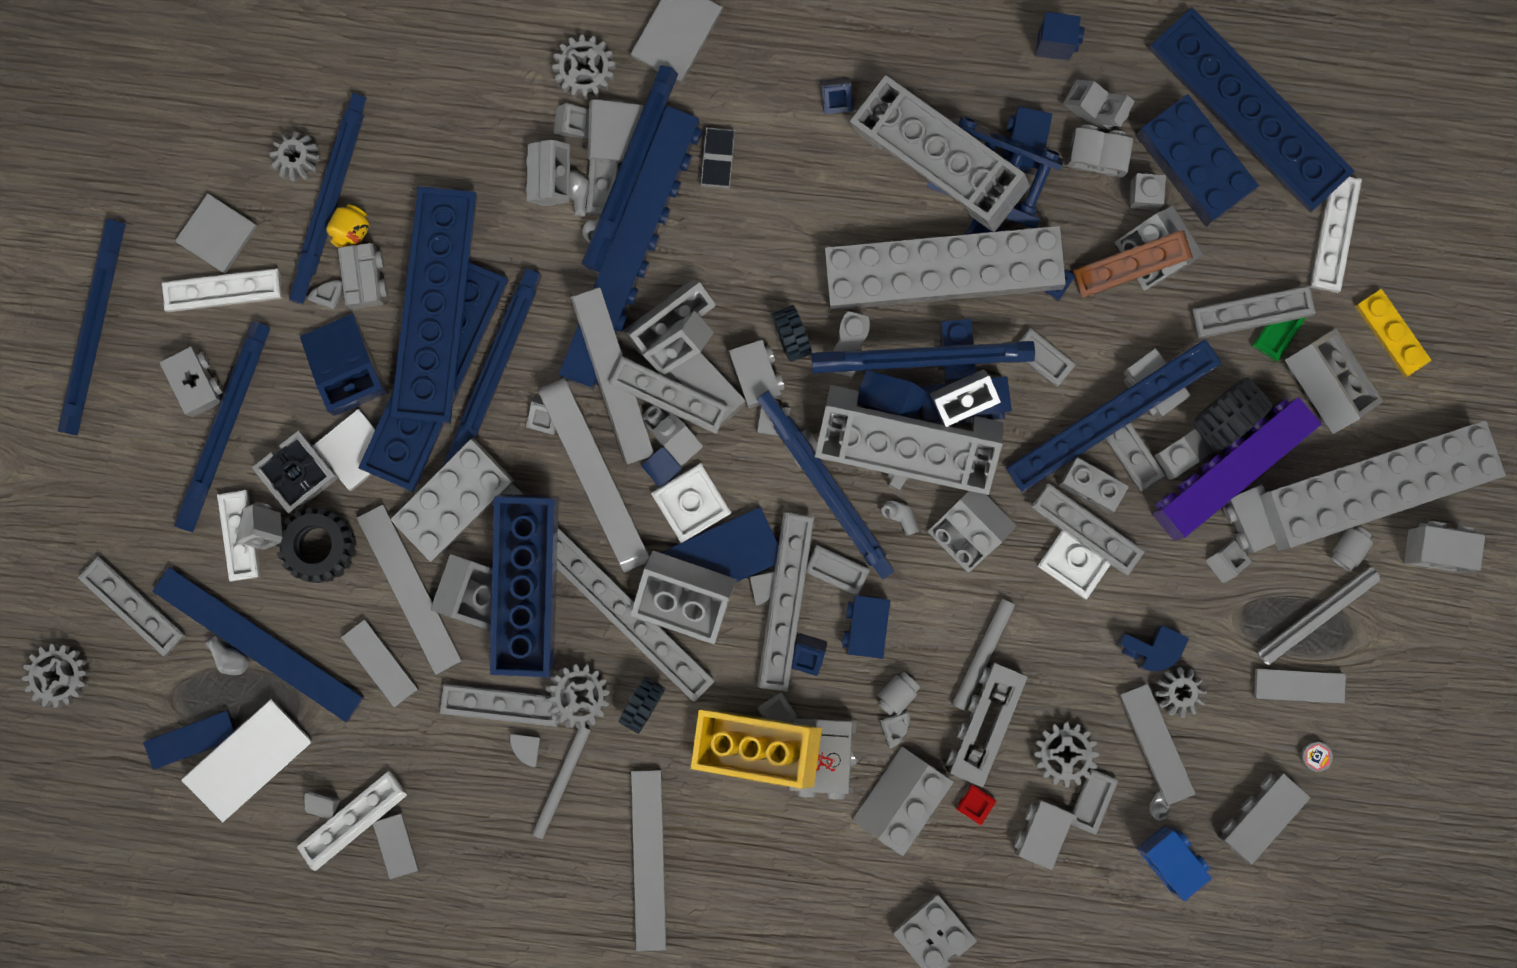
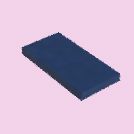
M759 507L661 553L735 578L737 583L776 565L778 543L762 508Z

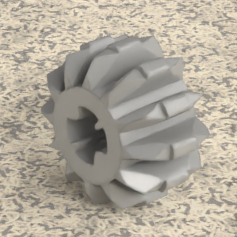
M294 132L292 139H290L287 134H283L282 139L284 142L282 144L278 141L273 143L278 151L270 152V157L275 159L271 164L272 168L279 170V176L283 179L289 176L292 182H296L300 174L304 180H307L308 175L306 171L310 170L315 173L317 169L312 163H317L321 160L319 155L315 154L319 150L318 146L315 143L311 144V138L308 135L301 138L299 132ZM298 152L300 154V158L298 159L297 157H295L297 161L292 162L290 156H295L294 153Z
M1176 667L1175 676L1171 671H1166L1164 674L1168 682L1161 679L1157 681V684L1164 687V690L1155 691V696H1164L1165 698L1160 701L1159 707L1164 708L1169 705L1167 714L1173 716L1178 710L1180 718L1186 717L1187 710L1191 714H1196L1197 709L1194 703L1202 706L1205 703L1203 699L1198 698V694L1207 693L1206 689L1197 688L1203 682L1202 677L1192 680L1194 670L1189 669L1184 675L1182 667ZM1185 686L1183 691H1187L1186 697H1179L1177 699L1176 696L1179 694H1175L1176 687L1182 688Z

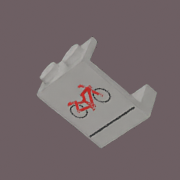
M794 718L793 723L822 727L814 787L804 789L790 787V791H798L799 797H816V792L827 793V798L845 799V794L853 793L854 787H850L852 734L856 733L857 721Z

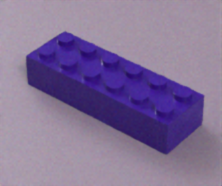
M1299 397L1291 401L1285 398L1283 401L1276 403L1267 413L1269 415L1267 419L1264 416L1246 432L1247 435L1245 437L1241 436L1225 448L1222 456L1218 454L1207 460L1199 467L1202 473L1199 475L1195 473L1184 479L1177 486L1180 489L1179 492L1175 493L1173 491L1155 504L1158 509L1152 515L1174 541L1186 538L1322 425Z

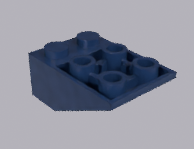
M353 313L300 336L317 389L327 412L331 415L337 416L388 393Z

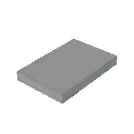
M661 0L634 47L631 57L656 71L659 70L660 65L672 67L678 73L676 82L682 84L722 13L723 7L710 0Z

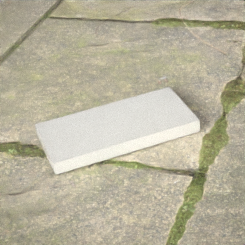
M271 698L187 773L181 781L224 822L312 743V740Z

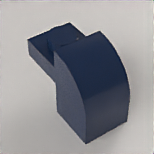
M1160 625L1156 627L1149 644L1127 634H1121L1116 645L1123 648L1122 654L1132 659L1138 660L1139 656L1142 657L1138 666L1139 669L1161 671L1173 666L1179 660L1189 638Z

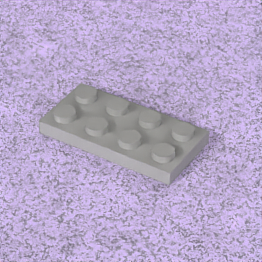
M473 438L390 520L432 562L494 502V497L502 494L514 480Z

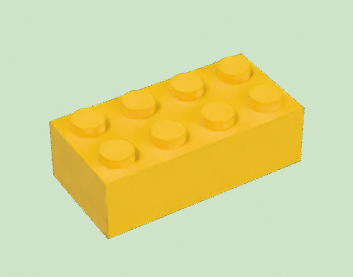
M714 709L699 710L691 769L800 789L812 788L815 784L822 727Z

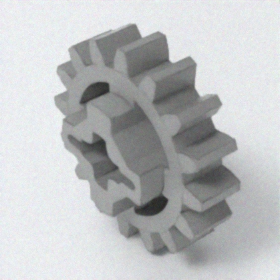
M580 35L579 42H575L570 37V45L568 47L563 44L560 45L562 55L554 54L555 61L559 63L552 65L553 72L559 73L555 76V80L557 83L564 82L561 87L563 92L572 89L573 98L582 93L586 100L588 99L589 92H593L598 97V89L600 87L608 90L606 80H614V74L609 71L616 69L615 62L609 61L613 58L612 51L604 52L606 50V43L604 41L596 45L595 36H592L589 42L585 40L584 35ZM579 50H588L587 52H577ZM600 59H602L603 61V70L601 74L599 73V70L596 67L600 63ZM567 61H569L571 65V69L568 71V75H566L565 73V65ZM578 63L584 66L589 64L590 71L584 68L580 70ZM581 82H591L585 85L580 84Z
M50 644L49 650L46 647L38 648L39 656L30 654L29 658L33 663L32 665L23 666L25 670L29 671V675L22 677V680L29 681L30 684L24 689L25 692L35 693L32 701L36 702L43 699V707H50L53 702L54 708H62L63 702L66 705L74 704L72 696L76 698L83 696L79 688L88 687L89 684L83 681V677L90 675V671H83L82 666L87 661L77 659L80 654L78 650H73L69 653V645H62L59 650L58 644ZM55 656L51 659L50 664L46 666L42 665L47 659ZM70 664H71V666H72V668H73L74 674L72 673V671H71V669H70V667H69ZM53 671L60 675L59 681H56V678L52 676ZM38 677L43 685L42 687L39 684ZM70 686L65 693L57 696L63 687Z
M577 664L570 665L569 670L566 667L560 668V676L553 675L550 677L554 685L545 688V690L551 693V697L546 698L545 702L552 703L553 706L548 710V713L558 714L555 720L557 723H562L566 720V728H573L575 724L577 729L585 728V722L588 725L596 724L594 716L598 718L603 717L604 714L600 708L609 706V703L603 700V696L610 694L609 691L602 690L606 680H597L599 671L594 670L589 673L588 665H582L580 669ZM572 677L582 678L576 684L573 681H569ZM575 691H579L578 696L574 694ZM577 697L580 699V702L575 701ZM578 709L586 712V714L579 717L572 715Z
M1068 722L1064 723L1063 730H1059L1055 724L1052 726V734L1047 731L1042 733L1046 739L1044 742H1036V745L1041 748V752L1034 753V757L1041 758L1042 761L1036 765V768L1044 767L1046 771L1042 777L1045 779L1050 775L1053 776V785H1057L1060 780H1063L1065 787H1069L1070 780H1074L1076 785H1080L1081 776L1087 779L1091 777L1087 771L1089 768L1097 769V765L1092 762V758L1099 757V753L1092 752V747L1097 745V742H1088L1087 738L1090 732L1079 733L1080 725L1078 724L1073 730H1070ZM1072 736L1082 742L1085 750L1078 749L1073 744ZM1061 737L1060 744L1055 749H1047L1054 738ZM1066 746L1069 752L1080 754V756H1075L1069 759L1068 763H1065L1064 758L1053 756L1052 754L1064 751ZM1048 760H1054L1060 766L1061 774L1051 768ZM1086 760L1084 766L1077 773L1072 774L1073 766L1078 761Z

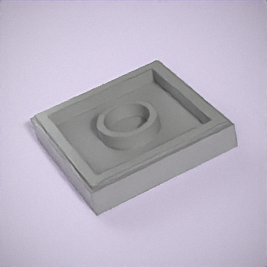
M592 99L589 102L588 159L622 162L645 105Z
M207 193L175 242L226 274L258 226Z

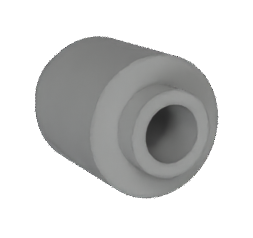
M1356 526L1355 529H1347L1332 552L1334 554L1331 560L1343 569L1352 571L1354 566H1359L1372 547L1371 534L1359 526Z
M903 671L899 676L895 675L878 693L877 696L881 700L877 704L888 715L895 712L899 716L917 696L916 692L921 687Z

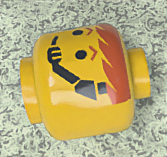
M349 204L346 207H338L326 228L328 235L332 238L330 242L338 248L360 245L370 226L366 219L367 214Z

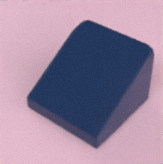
M849 78L821 81L824 114L853 111L851 82Z
M663 446L641 466L659 488L667 484L682 471L680 465Z
M800 634L791 668L818 676L826 652L827 641Z

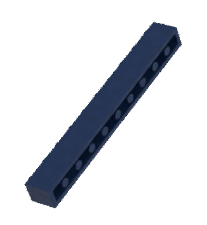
M669 106L665 109L593 288H601L615 335L617 331L622 332L628 319V316L624 315L628 304L633 305L637 298L639 289L635 288L639 277L644 278L650 263L646 261L650 250L654 252L660 240V235L657 234L660 224L665 225L669 218L671 209L668 208L671 197L676 198L682 182L678 181L682 171L687 172L692 160V155H689L692 144L698 145L703 129L699 128V118ZM578 325L559 376L560 378L565 377L566 381L594 391L595 386L599 385L580 325Z

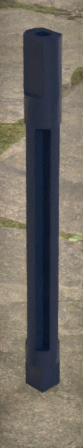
M662 65L659 67L581 264L592 271L600 272L677 79L678 73L672 67Z
M352 93L348 109L344 110L296 266L298 272L289 298L291 302L304 305L312 276L316 275L328 236L326 228L337 207L364 119L362 113L367 97Z
M105 219L57 432L76 436L79 433L126 226L122 222Z
M526 268L442 467L470 439H476L536 296V289L542 277L540 273Z
M254 321L251 322L173 525L177 528L194 532L270 331L268 326Z
M1034 341L811 353L812 373L1035 361Z
M769 390L757 397V401L773 422L774 430L869 566L875 568L882 580L895 572L885 557L887 554L821 459L815 457L816 452L791 416H787Z

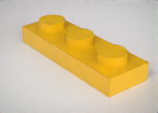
M1382 289L1355 306L1404 378L1432 361Z

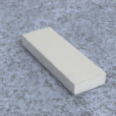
M248 490L217 494L229 581L261 577L257 548L236 543L243 510L250 506Z

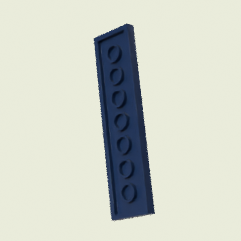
M1193 7L1150 45L1149 50L1310 213L1355 172Z
M418 186L391 408L392 418L451 424L477 204L476 192Z
M472 263L469 264L454 402L509 282L507 278ZM392 392L358 469L414 493L445 423L392 418Z

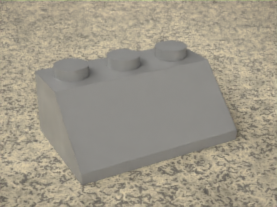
M1336 328L1285 360L1291 375L1299 381L1304 389L1306 398L1314 404L1320 414L1321 421L1330 429L1332 434L1362 418L1383 402V399Z
M652 551L643 571L631 616L715 644L737 579Z
M901 747L852 820L898 854L904 856L953 784V781Z

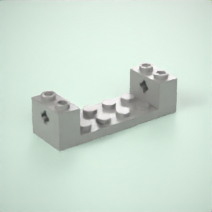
M887 75L883 77L850 120L851 125L861 138L879 151L882 148L889 151L965 206L972 218L992 232L997 230L1030 187L1025 173Z
M830 385L815 454L816 458L989 495L1003 444L1004 422L975 416L971 431L946 427L944 425L856 407L859 391Z

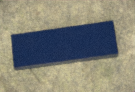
M225 711L143 743L152 770H156L219 746L236 729L230 712Z

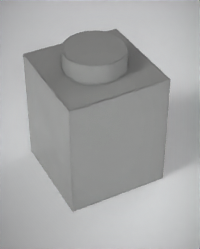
M1137 173L1131 180L1129 209L1159 211L1164 205L1166 175Z

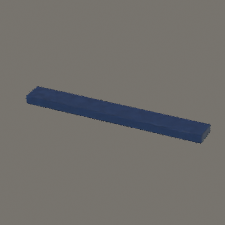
M1204 339L1006 467L1007 471L1020 491H1025L1222 364L1208 341Z
M169 567L153 589V593L343 721L348 722L364 699L363 696L173 568Z

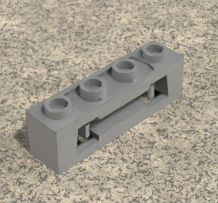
M992 663L990 668L985 666L979 683L983 684L979 695H973L968 710L972 712L968 723L963 721L957 734V738L961 739L957 750L951 749L945 764L949 766L948 773L984 787L1028 678L1027 676L996 663ZM994 683H997V687L992 697L1001 701L1005 700L1008 688L1012 687L1005 705L1000 704L983 746L986 752L978 769L976 767L979 759L982 757V752L971 748L967 761H964V757L969 745H974L991 700L988 698Z

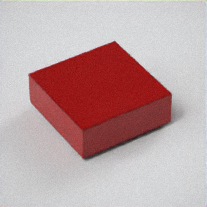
M971 784L955 809L981 826L997 801Z

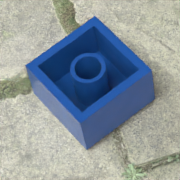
M1163 826L1136 849L1172 895L1185 902L1212 880V877L1207 872L1211 868L1200 855H1196L1188 849L1191 843L1181 831H1177L1175 828L1171 830Z

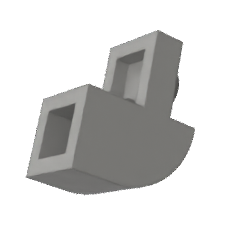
M1076 80L1063 105L1086 122L1110 131L1113 126L1121 127L1128 118L1129 111L1135 101L1128 95L1109 94L1095 81Z

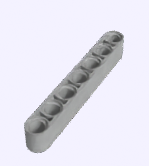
M565 377L538 389L540 397L623 572L626 573L647 563L650 558Z

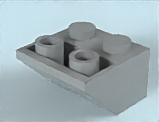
M1174 206L1156 213L1115 241L1120 252H1124L1175 232L1185 231L1193 259L1138 278L1137 280L1144 291L1204 256Z
M968 491L927 532L969 573L998 547L1017 525L986 494Z

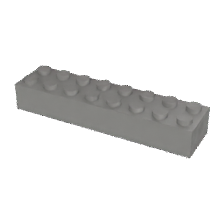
M1060 226L825 248L831 311L1063 290L1065 286Z
M1485 420L1261 494L1260 498L1271 526L1277 549L1281 551L1505 477L1506 474L1487 421Z

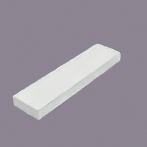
M1348 177L1326 199L1311 278V288L1336 293L1341 291L1362 179Z
M278 268L162 282L164 309L166 312L282 299L280 270Z
M387 771L300 843L297 848L309 867L316 871L408 794L394 774Z

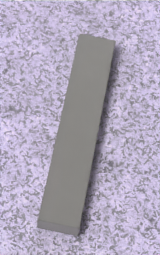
M598 287L571 296L624 463L628 465L654 455L636 397L609 384L623 356L601 288Z
M381 505L357 517V520L435 675L463 662L439 613L430 610L433 601L394 523L390 520L391 517L385 505Z
M783 512L757 683L758 688L788 692L814 517Z
M661 770L631 771L636 951L666 950Z

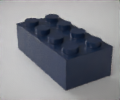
M1189 94L1142 127L1136 135L1205 227L1259 187Z

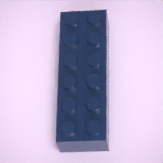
M499 494L494 497L490 675L550 677L554 672L559 496Z

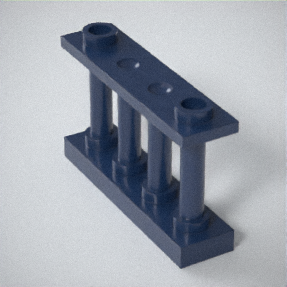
M954 117V124L971 136L985 141V146L992 151H995L996 146L1013 152L1009 163L1016 168H1020L1024 157L1040 163L1025 201H1022L1021 204L1017 203L1006 217L1030 228H1037L1041 212L1037 211L1036 203L1051 167L1060 171L1064 159L1060 158V154L1052 149L1043 148V150H1039L977 125L978 122L970 117ZM929 181L928 188L948 195Z

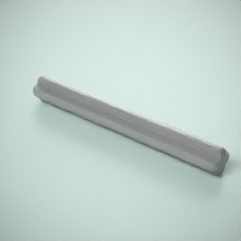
M1373 567L1365 569L1258 650L1259 658L1266 665L1271 664L1378 583L1381 579L1379 573Z

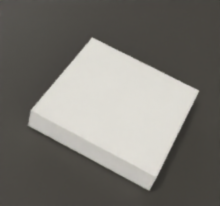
M359 409L313 445L349 491L354 490L371 476V474L358 469L376 429Z
M701 463L651 493L681 543L732 514Z
M1061 530L1037 567L1087 600L1110 564Z

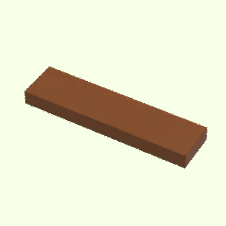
M1181 230L1073 271L1083 298L1193 259V255L1185 231Z

